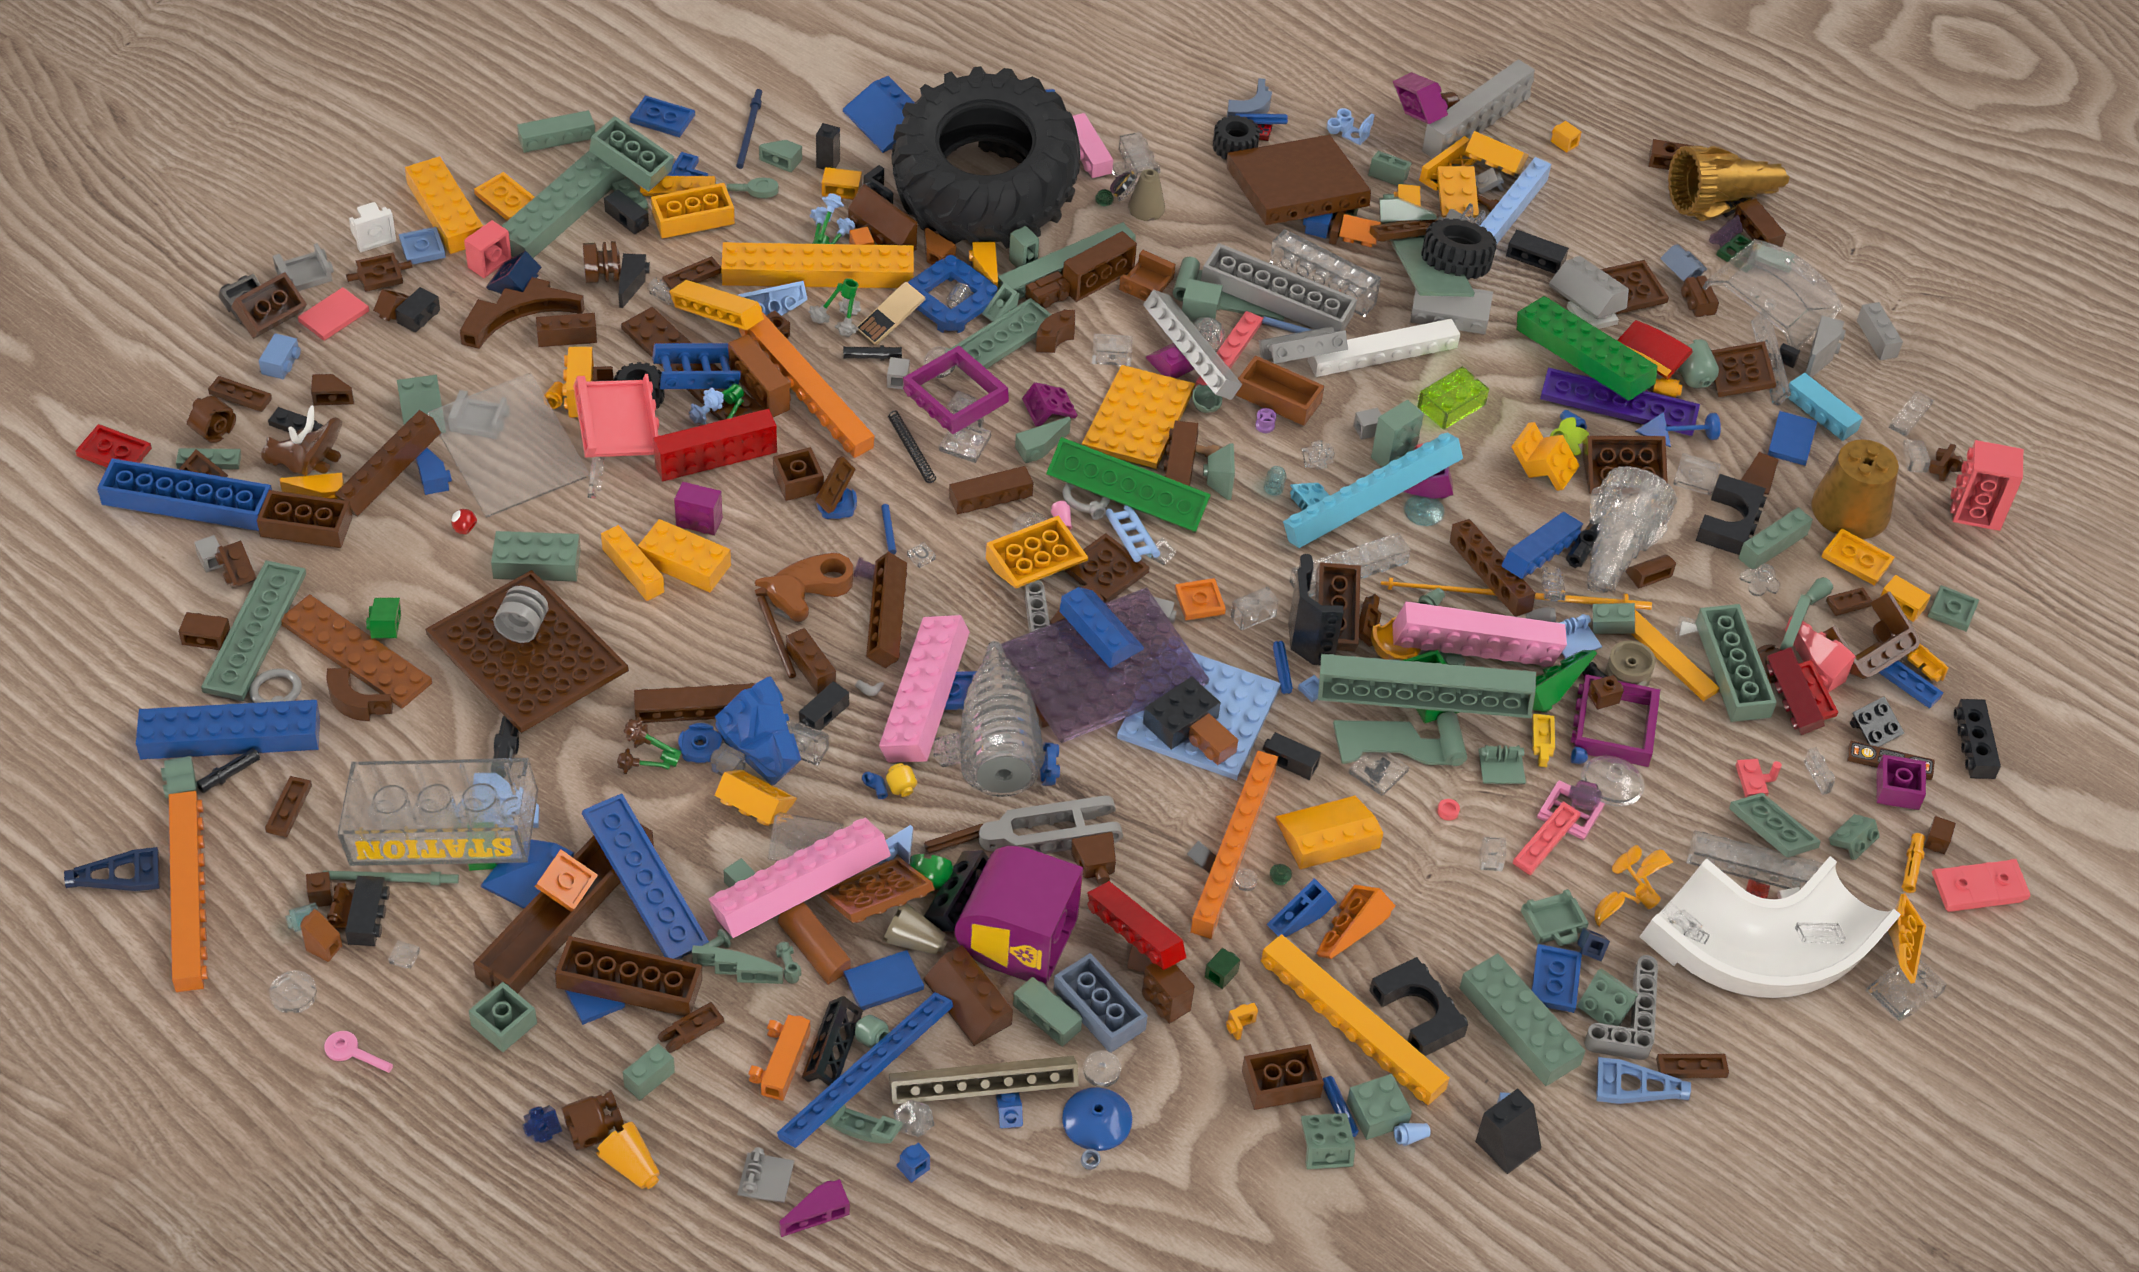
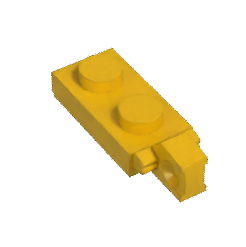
M1533 714L1532 747L1534 755H1539V767H1547L1549 756L1553 757L1555 719L1552 715Z

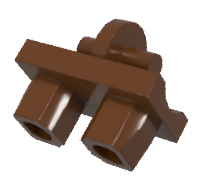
M1950 444L1948 449L1938 448L1936 460H1931L1929 464L1930 473L1939 474V481H1945L1950 472L1961 471L1964 460L1961 456L1955 455V444Z

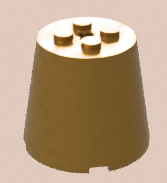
M1860 439L1846 443L1840 449L1813 494L1811 507L1818 522L1832 533L1835 531L1839 532L1842 528L1861 539H1868L1881 534L1890 522L1899 469L1898 460L1894 453L1881 443L1872 440Z

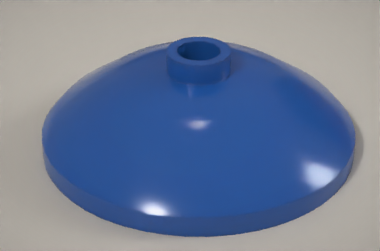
M1093 1087L1075 1093L1067 1101L1063 1110L1062 1123L1066 1134L1075 1144L1085 1149L1104 1151L1120 1145L1128 1137L1132 1127V1112L1125 1099L1116 1092L1106 1088ZM1095 1109H1100L1102 1111L1096 1112Z

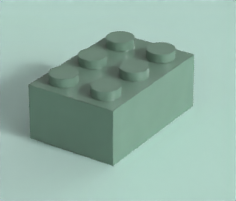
M1406 400L1379 416L1371 458L1381 467H1384L1391 461L1406 455L1407 452L1413 451L1416 445H1418L1424 413L1409 400Z

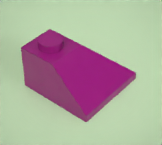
M1174 343L1146 356V359L1164 376L1177 379L1194 370V367Z

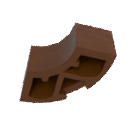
M1064 309L1050 315L1040 324L1037 331L1036 352L1055 353L1060 343L1074 340L1075 310Z

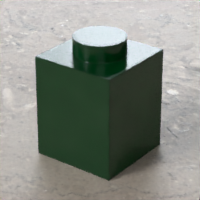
M1222 947L1206 964L1204 977L1223 989L1239 972L1240 959L1236 954Z

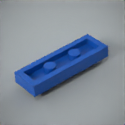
M1898 660L1879 672V674L1929 709L1942 698L1944 693Z

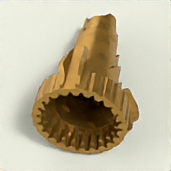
M1684 146L1676 151L1671 160L1668 188L1672 204L1680 214L1695 216L1699 221H1706L1730 212L1731 208L1725 203L1726 201H1736L1743 197H1757V194H1773L1778 192L1779 188H1783L1789 183L1790 176L1786 174V170L1781 166V163L1768 164V161L1741 159L1738 155L1717 146H1710L1708 149L1703 146Z

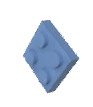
M437 227L399 234V240L406 261L411 260L412 265L446 258Z

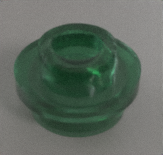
M1102 189L1096 194L1095 201L1101 206H1109L1113 203L1114 197L1111 191Z
M1276 864L1270 870V878L1277 885H1285L1292 877L1291 869L1284 864Z

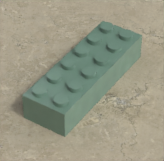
M1740 604L1700 608L1695 624L1717 685L1720 687L1719 690L1730 721L1771 718L1777 702Z
M1498 953L1463 973L1459 989L1545 1086H1548L1581 1065L1585 1049Z

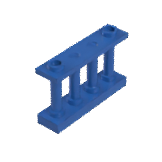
M728 343L654 344L653 364H662L664 369L661 374L660 389H728L733 384L739 385L741 373L740 371L730 370ZM721 363L723 371H711L710 364ZM671 364H682L684 371H672ZM690 364H701L703 371H692Z

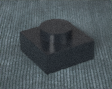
M1783 343L1779 349L1776 361L1794 368L1800 350Z

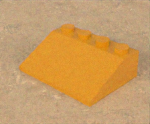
M1059 515L986 544V560L994 572L1014 588L1024 586L1088 561V556Z
M1356 795L1275 817L1300 870L1379 849L1384 834L1375 815Z

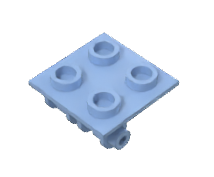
M1581 614L1576 619L1572 617L1570 620L1565 619L1563 622H1560L1565 624L1567 646L1562 652L1565 658L1582 650L1602 648V645L1588 626V623L1591 622L1589 615Z

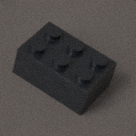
M1191 676L1144 708L1143 724L1172 750L1189 738L1190 726L1209 713L1215 719H1218L1221 702Z

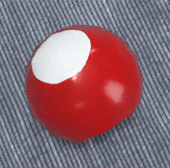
M469 509L457 510L451 518L452 528L462 535L468 534L477 523L476 515Z

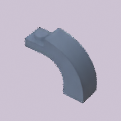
M1258 78L1257 94L1255 97L1244 101L1229 100L1227 117L1230 115L1235 116V114H1268L1272 91H1268L1269 87L1265 86L1266 79Z

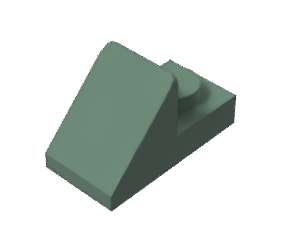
M1003 283L982 314L992 322L1009 312V310L1011 311L1017 307L1019 293L1006 283Z

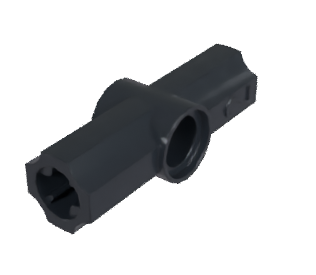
M1600 518L1592 519L1586 529L1580 533L1579 539L1566 557L1569 566L1574 568L1582 567L1587 558L1593 554L1596 545L1608 528L1604 520Z
M505 716L502 717L499 734L495 735L494 756L491 770L499 772L502 776L511 772L514 755H517L519 749L520 732Z

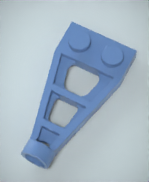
M1598 1057L1596 1101L1624 1104L1665 1099H1690L1691 1082L1681 1081V1079L1624 1060ZM1629 1074L1637 1077L1641 1081L1640 1089L1633 1091L1623 1090L1621 1088V1075ZM1647 1079L1662 1082L1664 1090L1648 1091Z

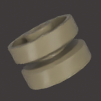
M1620 642L1611 650L1605 674L1608 676L1614 675L1621 682L1648 687L1656 663L1654 653L1649 647L1640 642Z

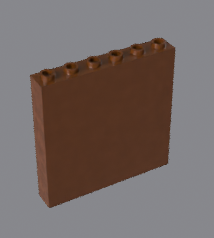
M1330 134L1227 153L1228 171L1265 225L1370 206L1371 189Z

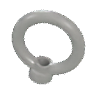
M1068 483L1065 484L1063 497L1069 506L1075 510L1089 513L1094 520H1098L1106 514L1105 508L1108 506L1110 499L1102 497L1100 502L1093 501L1089 505L1082 504L1071 496V490L1076 486Z
M272 669L263 672L254 679L249 693L254 703L294 701L301 692L302 683L298 675L290 670ZM271 678H287L293 684L292 691L285 697L275 696L271 700H266L260 697L258 693L261 684Z

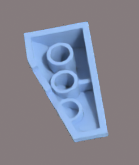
M804 281L737 295L757 301L765 315L775 310L782 316L808 300Z

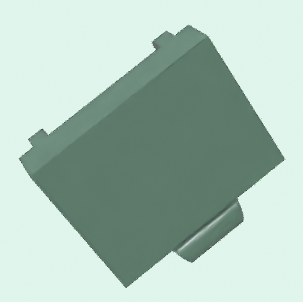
M1569 889L1564 890L1562 894L1541 900H1527V903L1523 904L1521 908V913L1538 944L1555 940L1559 946L1577 942L1578 933L1582 932L1583 927L1587 929L1589 924Z

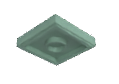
M1940 585L1927 617L1967 632L1979 599Z

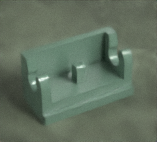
M1377 151L1371 160L1368 176L1398 186V184H1404V181L1407 180L1412 162Z

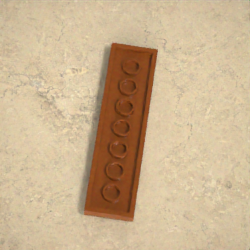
M310 594L284 614L281 625L342 668H349L352 675L379 694H391L392 703L401 709L432 684L430 676L376 639L371 638L369 634Z

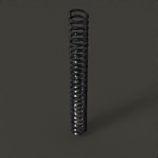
M892 411L888 418L912 460H914L922 477L927 483L934 482L936 476L925 457H923L924 455L917 446L916 441L912 438L906 424H904L898 411Z

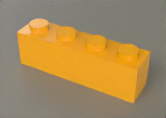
M619 525L601 533L602 550L646 601L664 593L663 575Z

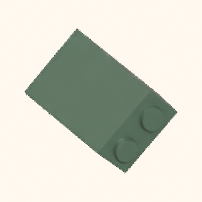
M437 374L397 380L403 424L421 410L433 417L441 434H446Z

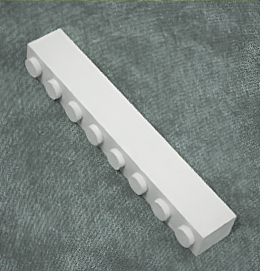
M1451 318L1347 340L1348 350L1308 357L1307 361L1315 377L1458 348L1460 333Z

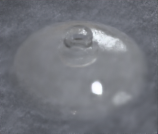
M1616 756L1594 757L1585 763L1581 772V781L1586 791L1598 801L1608 805H1631L1637 802L1644 792L1645 783L1639 770L1630 762Z

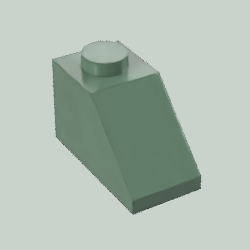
M788 140L764 143L759 146V160L792 173L802 161V146Z

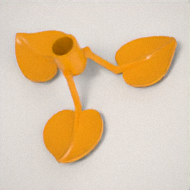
M1638 845L1631 847L1628 852L1622 854L1614 862L1612 871L1615 874H1620L1628 869L1639 885L1634 891L1636 897L1623 891L1619 894L1614 891L1600 901L1595 910V921L1599 927L1606 918L1623 905L1625 897L1635 901L1637 904L1641 902L1647 909L1654 908L1660 902L1661 897L1651 887L1647 876L1673 863L1664 850H1656L1647 856L1637 873L1633 871L1631 865L1641 858L1642 849Z

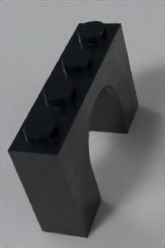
M1719 474L1711 500L1735 508L1742 514L1744 519L1729 522L1705 514L1696 541L1740 555L1743 543L1750 539L1749 535L1754 536L1757 527L1754 521L1759 522L1762 513L1759 507L1764 508L1767 497L1763 496L1766 488Z
M1418 957L1372 978L1369 991L1381 1007L1407 996L1422 998L1433 1007L1435 1016L1429 1021L1410 1029L1408 1042L1424 1056L1465 1037L1468 1028L1466 1017L1459 1013L1453 1000L1447 997L1440 983L1434 980L1429 973L1428 967L1421 963Z

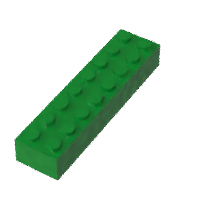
M1546 296L1539 298L1517 312V331L1625 399L1631 400L1656 384L1658 365Z

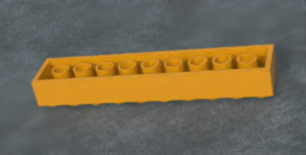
M723 242L722 286H781L804 281L805 287H837L838 283L843 284L845 279L850 278L857 281L858 288H899L905 281L908 283L914 278V246Z

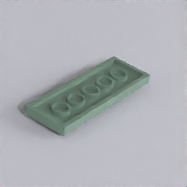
M1030 298L953 346L945 353L960 346L987 369L1037 337L1040 324L1052 314Z

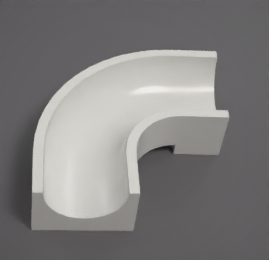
M1831 856L1801 890L1782 899H1764L1750 894L1706 858L1674 898L1651 920L1640 935V938L1673 966L1678 962L1692 974L1722 989L1754 997H1792L1823 988L1852 970L1876 945L1901 914L1895 909L1891 911L1876 910L1854 897L1839 880L1835 869L1837 861Z

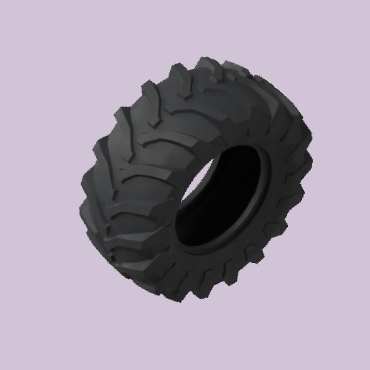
M982 66L973 67L969 75L958 78L952 71L944 74V83L934 88L924 84L920 88L921 97L915 103H905L902 110L905 118L902 124H896L893 139L896 140L891 154L893 176L904 209L908 214L914 215L919 227L923 231L926 228L938 231L940 236L954 244L962 240L969 241L971 245L973 242H1002L1005 248L1008 249L1010 248V233L1026 226L1037 237H1040V228L1049 221L1059 222L1062 217L1061 207L1065 202H1071L1075 194L1073 185L1076 183L1077 175L1080 171V145L1077 128L1071 112L1066 110L1064 102L1058 93L1045 91L1040 79L1032 76L1019 80L1014 71L1009 68H1003L997 74H986ZM979 141H993L1015 148L1026 159L1017 167L1004 173L976 175L956 168L946 158L953 151L966 144Z

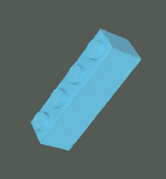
M1803 373L1789 383L1785 396L1839 439L1844 441L1859 430L1863 417L1809 375Z

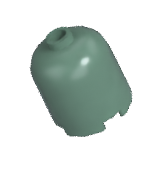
M1695 339L1693 340L1694 343L1688 345L1692 348L1693 353L1678 370L1688 386L1692 388H1705L1716 380L1719 367L1707 341Z

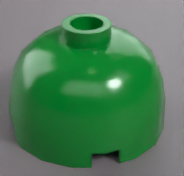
M915 854L911 856L909 863L911 867L933 882L934 890H940L941 886L947 882L952 875L954 867L950 860L936 855H932L930 859L924 858V854Z

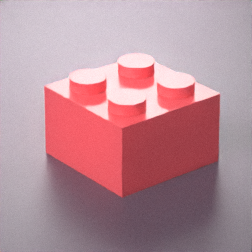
M493 220L464 240L467 266L482 278L487 277L501 267L505 261L511 259L509 231Z

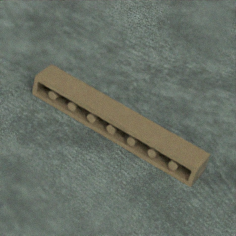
M1074 1056L890 1073V1097L892 1104H904L1079 1086L1078 1064Z

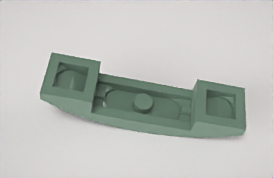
M845 1104L824 1122L830 1127L854 1138L881 1144L891 1143L903 1126L901 1121L886 1116L877 1119L848 1109Z

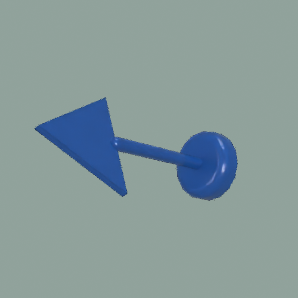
M1663 412L1635 432L1643 436H1666V446L1671 447L1668 431L1705 429L1706 435L1710 440H1717L1720 436L1721 424L1717 413H1709L1705 419V425L1667 427Z

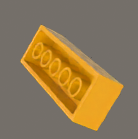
M438 156L405 167L407 185L432 226L437 227L440 239L449 254L465 250L464 240L479 230L483 224L442 158Z

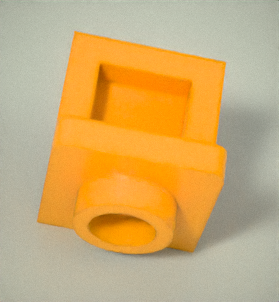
M1255 1003L1242 1004L1236 1009L1229 1011L1226 1027L1236 1040L1241 1039L1242 1026L1256 1022L1258 1009Z

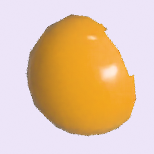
M1396 617L1383 626L1380 624L1373 626L1371 642L1376 653L1382 659L1402 661L1419 655L1421 650L1419 648H1404L1394 645L1393 622Z

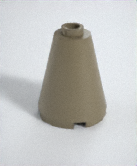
M1146 169L1141 172L1128 203L1131 215L1139 220L1149 221V218H1155L1156 220L1163 216L1165 212V202L1159 173L1153 169Z
M906 903L898 907V911L894 915L882 941L936 955L938 951L943 952L948 940L944 939L946 935L944 932Z

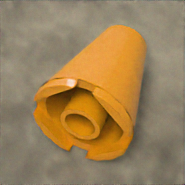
M633 1122L625 1123L622 1125L623 1131L617 1132L615 1130L597 1148L599 1151L596 1152V1155L641 1189L646 1187L650 1189L658 1183L659 1179L657 1177L660 1175V1172L636 1125Z

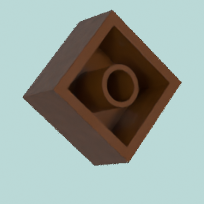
M811 447L773 456V474L785 501L817 494L824 484V474Z
M1153 963L1145 967L1142 995L1146 1001L1154 1005L1161 1018H1165L1170 1024L1191 1011L1195 986L1176 964L1165 970Z

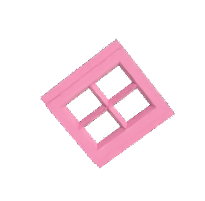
M1559 780L1542 806L1537 818L1546 822L1553 814L1550 811L1553 804L1559 807L1562 803L1556 800L1559 794L1565 795L1575 800L1571 806L1574 809L1578 802L1593 809L1590 815L1579 811L1581 813L1580 817L1587 821L1583 827L1575 823L1567 832L1584 840L1606 802Z

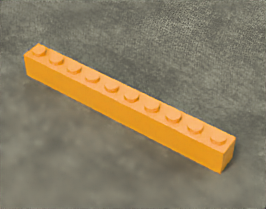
M1281 934L1263 949L1261 962L1267 970L1276 974L1283 984L1290 986L1298 997L1305 999L1317 1013H1321L1326 1017L1333 1027L1341 1030L1348 1040L1355 1042L1362 1048L1367 1056L1377 1061L1383 1070L1391 1073L1398 1083L1406 1086L1418 1100L1430 1105L1447 1089L1449 1076Z

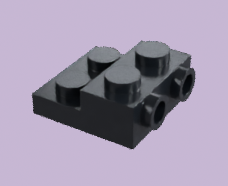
M254 274L242 276L237 282L226 284L219 290L220 300L228 312L233 313L240 324H242V321L231 306L236 298L261 285Z

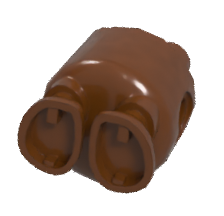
M612 1090L606 1092L604 1096L602 1094L588 1096L561 1107L576 1151L603 1142L610 1135V1130L614 1128L617 1132L624 1130L622 1127L624 1121ZM606 1107L611 1111V1116L609 1114L605 1115L604 1109Z

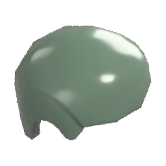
M1199 384L1193 390L1192 400L1196 409L1200 412L1212 413L1221 407L1223 397L1215 395L1208 385Z

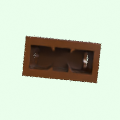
M1112 832L1074 838L1071 841V855L1076 864L1083 867V877L1086 879L1096 877L1097 883L1100 885L1110 881L1109 875L1115 872L1116 856Z

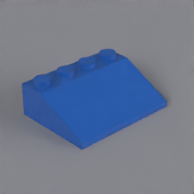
M889 76L872 82L843 108V112L884 153L891 150L893 144L896 143L893 135L896 124H902L905 118L902 113L905 103L915 102Z

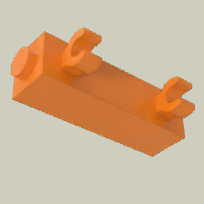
M789 1014L784 1025L775 1020L769 1021L767 1035L773 1038L779 1037L766 1071L758 1066L751 1065L748 1073L750 1075V1082L761 1083V1095L781 1101L785 1099L811 1033L810 1020L803 1016Z

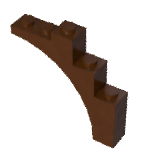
M532 277L524 292L505 288L496 304L478 299L460 329L461 345L480 349L496 330L524 316L544 312L582 314L585 310L584 295L551 288L550 281Z

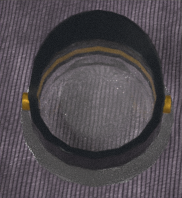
M1125 172L1112 182L1110 191L1117 197L1119 202L1125 200L1133 191L1139 176H1135L1133 172Z

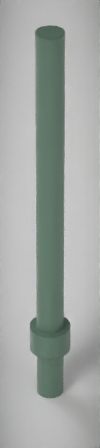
M329 871L331 880H356L357 876L385 877V881L424 882L431 885L459 883L458 874H441V872L433 871L431 874Z

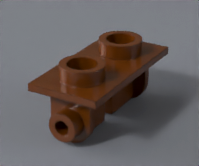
M339 882L334 887V901L331 904L329 914H327L328 922L335 929L346 928L354 889L348 890L345 883Z

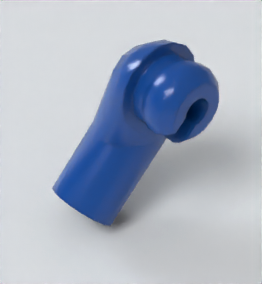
M865 772L862 775V781L866 786L876 790L878 799L888 797L885 781L881 776L871 772Z

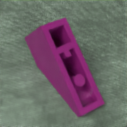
M1449 467L1403 492L1432 499H1443L1453 496V482Z
M830 1180L817 1186L779 1221L781 1237L850 1215V1203L841 1180Z

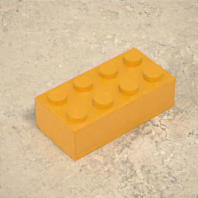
M724 183L651 197L652 215L662 239L735 224L734 206Z
M658 519L637 546L658 571L711 593L731 566V549L661 519Z

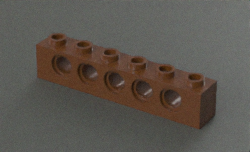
M1470 519L1452 524L1450 544L1514 617L1532 612L1536 593L1523 578H1519L1502 567L1505 558Z

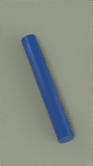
M883 504L881 510L888 551L896 554L890 508L888 504Z

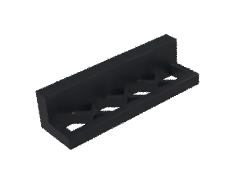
M845 996L829 1001L802 1078L807 1082L820 1079L830 1086L842 1073L855 1036V1025L863 1014V1010ZM847 1009L854 1013V1017L850 1022L846 1014ZM844 1026L847 1036L846 1039L842 1041L839 1031L840 1028ZM836 1045L840 1054L837 1060H835L832 1051ZM827 1065L831 1066L832 1078L824 1073Z

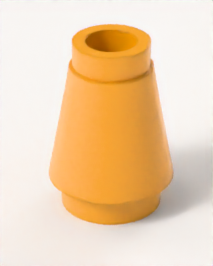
M559 381L554 382L544 394L543 400L546 407L556 409L562 405L563 383Z

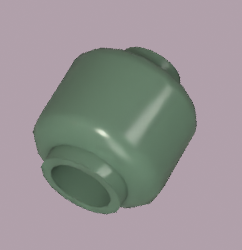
M873 1015L864 1016L855 1025V1038L858 1042L869 1048L874 1047L889 1033L887 1023Z

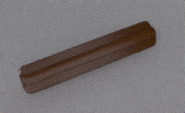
M983 824L926 841L924 843L925 850L928 854L977 839Z

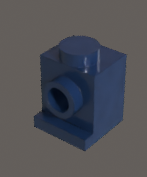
M1584 927L1577 941V945L1582 948L1581 954L1601 962L1610 943L1604 935Z

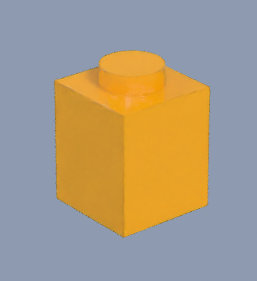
M1564 121L1553 128L1551 142L1568 153L1579 145L1582 132L1569 122Z

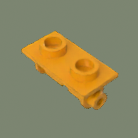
M1919 644L1918 648L1905 655L1908 657L1907 660L1917 668L1924 665L1925 667L1921 671L1931 681L1935 680L1938 682L1939 680H1944L1949 667L1923 645Z

